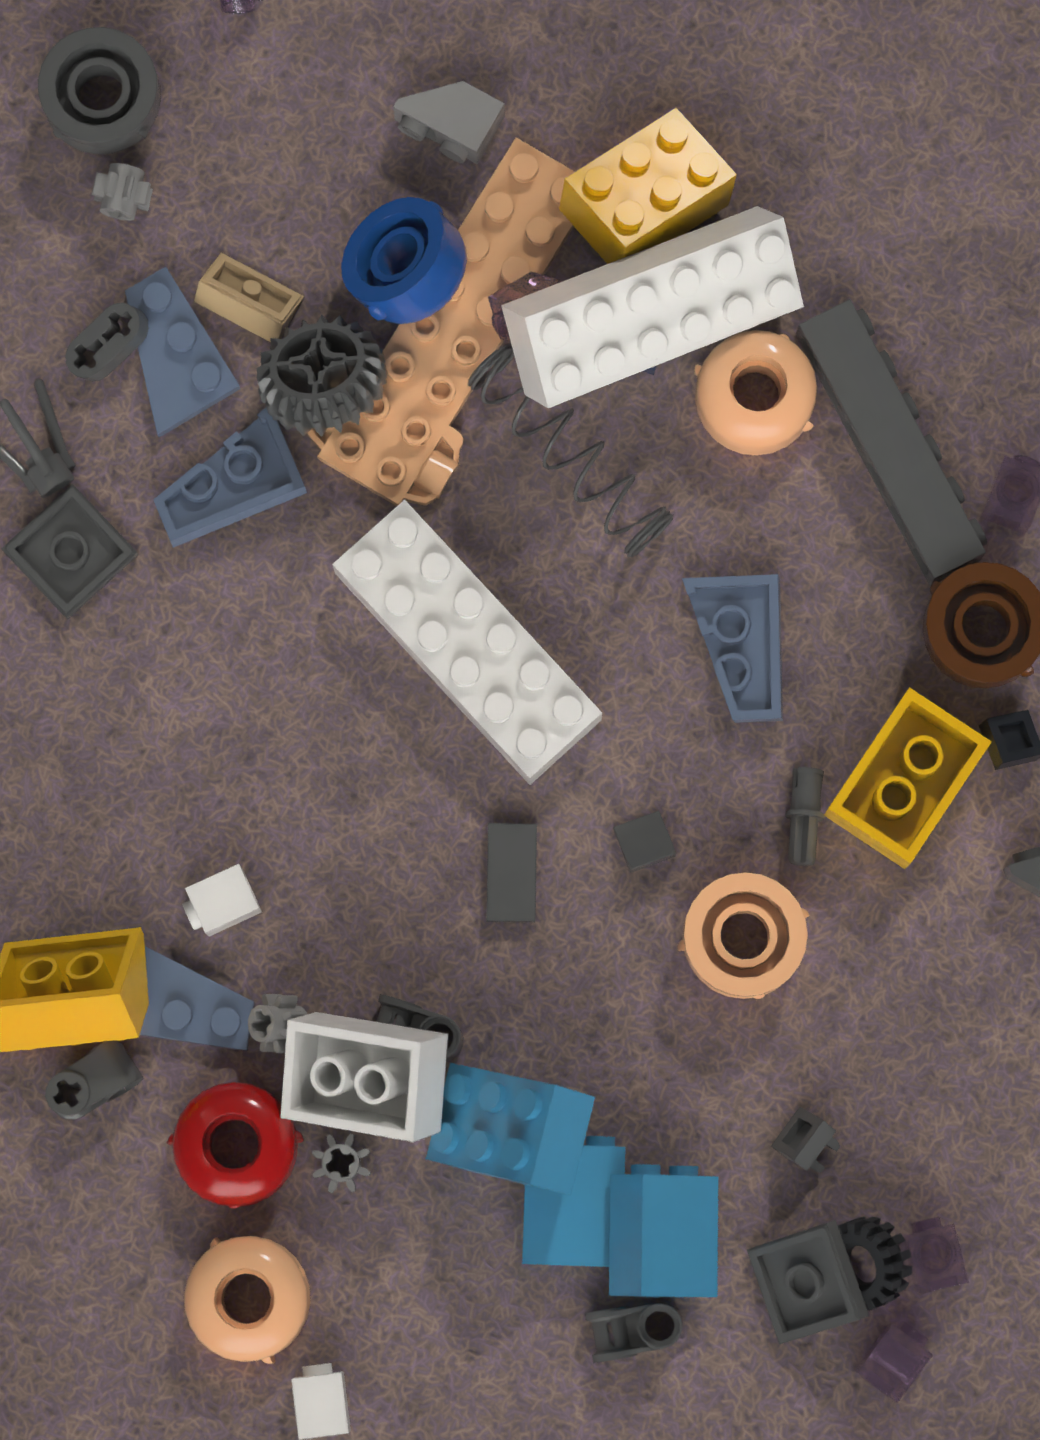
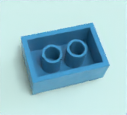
M450 1063L444 1085L441 1132L431 1135L426 1160L571 1195L595 1097L554 1084Z

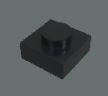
M1029 710L987 718L979 725L981 734L992 741L987 750L995 770L1034 762L1040 758V740Z

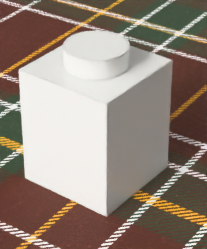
M240 864L185 888L190 898L189 901L182 903L186 915L194 930L203 927L204 932L208 936H212L262 913Z
M332 1363L303 1366V1376L292 1378L299 1440L349 1433L351 1428L344 1371L333 1372Z

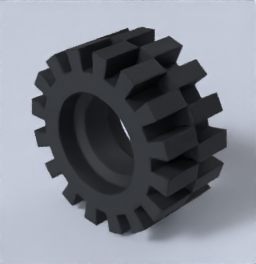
M864 1216L840 1224L838 1228L850 1263L851 1251L855 1246L864 1247L871 1254L875 1262L876 1276L871 1283L862 1281L854 1272L865 1306L868 1311H871L894 1301L900 1296L899 1292L906 1290L909 1282L903 1278L912 1275V1266L904 1265L903 1261L912 1256L910 1249L901 1251L899 1244L906 1241L901 1233L893 1237L890 1235L895 1226L889 1222L879 1225L881 1218L870 1217L866 1219Z

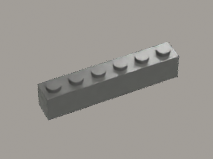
M851 299L799 324L796 337L929 586H931L934 581L939 582L947 578L954 571L981 561L986 553L983 546L987 544V539L978 521L975 518L968 520L960 505L965 502V499L957 481L953 476L946 478L938 464V461L942 460V455L935 440L930 434L923 436L915 420L919 418V412L912 397L908 392L901 394L893 378L897 376V372L890 356L885 350L878 352L870 336L874 335L875 332L867 313L863 309L856 311Z

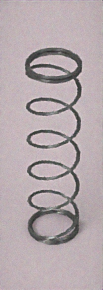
M511 343L501 346L488 356L468 379L467 386L471 387V390L482 388L481 399L485 404H498L524 391L522 386L513 394L489 401L485 398L486 388L490 380L497 373L501 372L514 357ZM526 396L513 419L512 434L514 436L525 437L535 434L542 428L564 418L544 451L542 458L544 468L548 470L559 469L597 449L575 484L573 491L575 501L588 502L594 500L605 492L611 491L628 481L606 517L604 523L606 534H621L659 514L642 528L624 549V554H627V557H634L640 553L651 540L657 538L673 520V514H670V511H666V507H660L641 518L635 524L616 531L608 530L609 521L620 501L633 484L635 474L624 477L609 486L605 491L586 498L577 497L578 488L587 471L604 448L605 441L594 444L573 459L549 466L546 462L548 453L558 435L574 414V408L566 410L548 421L544 426L525 433H518L516 431L517 421L530 400ZM653 535L650 540L642 544L649 536Z

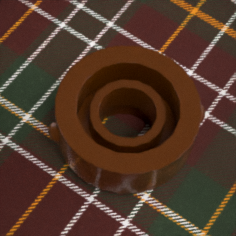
M982 562L962 567L951 573L941 583L934 581L931 584L930 593L932 596L923 616L922 632L929 656L943 674L965 686L984 689L1003 686L1020 676L1029 677L1034 674L1032 664L1040 655V592L1028 577L1016 569L1000 563ZM980 605L989 606L997 610L1005 619L1007 627L1004 641L990 648L978 647L971 643L965 636L962 627L963 615L966 611Z

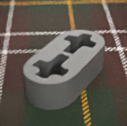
M122 302L106 308L68 346L65 357L66 365L70 372L77 377L92 382L100 381L107 377L147 337L149 327L145 314L138 308ZM122 316L130 320L128 327L131 331L128 335L117 333L121 328L117 321ZM87 349L96 352L93 356L96 365L93 368L83 365L86 362V357L83 353Z

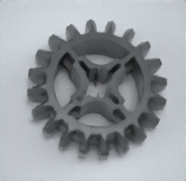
M323 315L320 316L315 324H309L302 319L301 328L292 330L285 327L284 338H271L270 351L261 353V366L256 368V378L259 385L258 392L262 403L266 405L269 415L272 416L273 420H279L286 430L296 426V429L304 436L312 428H315V431L322 437L327 428L334 427L341 433L344 423L351 421L359 425V413H373L374 401L383 399V385L387 383V371L384 365L386 361L375 337L372 336L370 331H364L357 321L347 325V322L343 320L341 315L332 323H328V320Z

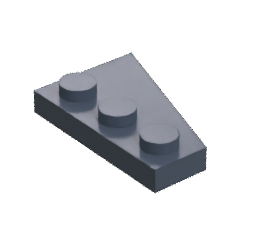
M166 266L125 290L127 303L142 311L148 320L149 329L147 337L138 346V352L159 438L241 389Z
M267 408L258 413V419L241 433L236 431L223 442L224 447L203 464L197 463L153 499L173 548L307 493L277 420H273L272 416L269 415Z
M779 575L682 578L732 720L735 723L783 721Z
M145 946L149 1005L140 1035L248 1051L250 1039L248 1019L251 1009L255 1007V1002Z

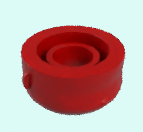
M230 1082L210 1087L189 1101L178 1118L174 1134H171L167 1140V1144L172 1146L174 1162L179 1174L188 1187L207 1201L229 1206L233 1209L254 1205L269 1198L278 1191L291 1175L297 1159L298 1143L304 1141L301 1132L296 1130L293 1120L281 1118L282 1103L280 1100L257 1086L248 1083ZM243 1121L249 1124L257 1134L259 1143L257 1154L244 1167L237 1169L226 1168L218 1162L213 1154V1136L218 1128L226 1122Z

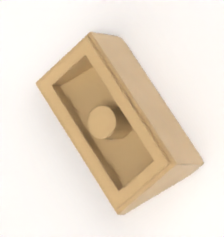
M220 253L199 280L194 302L271 342V338H282L285 327H288L304 296L237 260Z

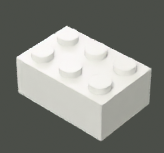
M320 1012L287 1020L281 1118L415 1142L441 1132L448 1034Z

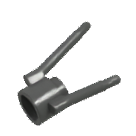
M37 379L35 381V388L56 454L53 453L50 447L43 450L39 449L7 399H2L0 401L1 408L31 455L25 462L29 470L1 444L0 458L22 479L30 493L37 490L40 496L45 498L74 480L70 469L76 465L67 452L43 380Z

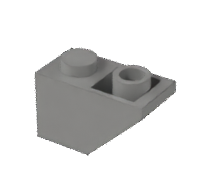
M461 81L399 98L393 106L395 121L399 122L398 129L405 135L417 141H422L424 137L433 140L441 145L439 148L440 152L455 162L463 164L468 159L478 164L505 117V103Z

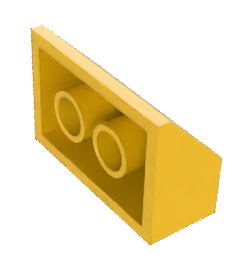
M141 927L4 943L0 953V1052L139 1038L149 1005L145 943Z

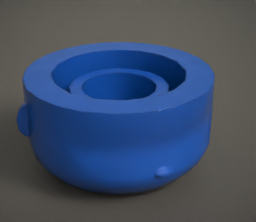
M415 197L395 199L370 213L351 235L343 253L341 263L342 279L348 291L369 310L370 315L374 319L379 321L385 320L395 324H408L423 320L441 310L458 290L466 268V246L459 231L443 215V209L437 203Z

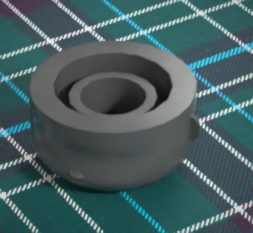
M106 27L85 28L60 39L48 52L41 65L38 77V96L47 120L53 128V134L57 138H61L68 145L83 152L113 154L128 149L142 138L145 139L158 116L161 103V87L153 61L139 42L116 29ZM100 76L116 78L122 84V92L119 100L113 106L106 110L96 111L80 103L79 92L86 82Z

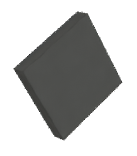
M73 484L1 548L67 620L139 555Z
M836 1220L747 1249L779 1345L869 1316Z

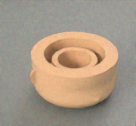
M761 330L739 332L724 339L713 348L702 366L695 365L694 371L698 377L695 396L698 416L712 438L725 448L746 455L770 454L787 447L802 432H807L814 427L809 420L817 395L815 371L805 353L798 345L790 341L787 335H779L771 331ZM748 373L767 375L778 388L779 400L766 411L746 409L737 402L734 396V384L740 377Z
M754 873L729 874L705 887L692 902L684 921L682 940L678 943L677 951H684L692 971L701 982L713 991L727 997L761 999L765 994L773 992L783 985L799 967L806 951L808 936L806 918L810 915L808 911L801 908L792 893L776 880ZM747 913L756 916L767 930L768 941L765 950L752 959L733 957L725 950L721 942L723 924L728 918L736 914Z
M256 1236L234 1237L222 1242L218 1237H215L210 1243V1249L199 1258L188 1276L184 1292L185 1313L192 1331L198 1340L211 1352L225 1359L239 1362L262 1360L266 1364L275 1363V1355L294 1341L307 1320L310 1308V1286L306 1273L299 1261L284 1246L270 1239ZM243 1274L255 1275L262 1279L268 1286L271 1295L270 1307L265 1316L253 1323H243L232 1318L226 1310L224 1303L227 1286L233 1279Z

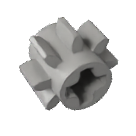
M122 163L110 164L108 175L97 172L91 195H94V201L101 202L100 212L111 218L130 221L135 219L137 209L148 211L153 189L150 188L151 183L143 182L145 172L135 166Z
M263 994V1005H258L251 1009L248 1029L252 1038L261 1042V1052L285 1053L287 1020L307 1015L304 1008L296 1005L298 1000L296 995Z
M329 1134L327 1135V1142L330 1148L325 1153L321 1151L312 1152L313 1156L322 1160V1168L316 1170L312 1175L314 1178H321L327 1175L331 1179L328 1192L333 1193L337 1189L339 1182H346L348 1189L351 1192H355L356 1184L353 1179L358 1174L363 1176L371 1175L368 1169L361 1167V1159L371 1153L370 1149H362L356 1152L352 1148L355 1142V1135L353 1134L346 1138L345 1144H337L336 1139ZM336 1150H340L345 1156L351 1154L354 1156L355 1162L349 1165L351 1174L343 1177L338 1171L330 1172L328 1165L334 1162L333 1153Z

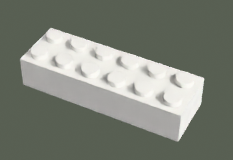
M758 206L501 305L524 394L547 408L804 307L784 217Z
M403 500L332 564L334 572L529 785L601 721L602 712L406 500Z

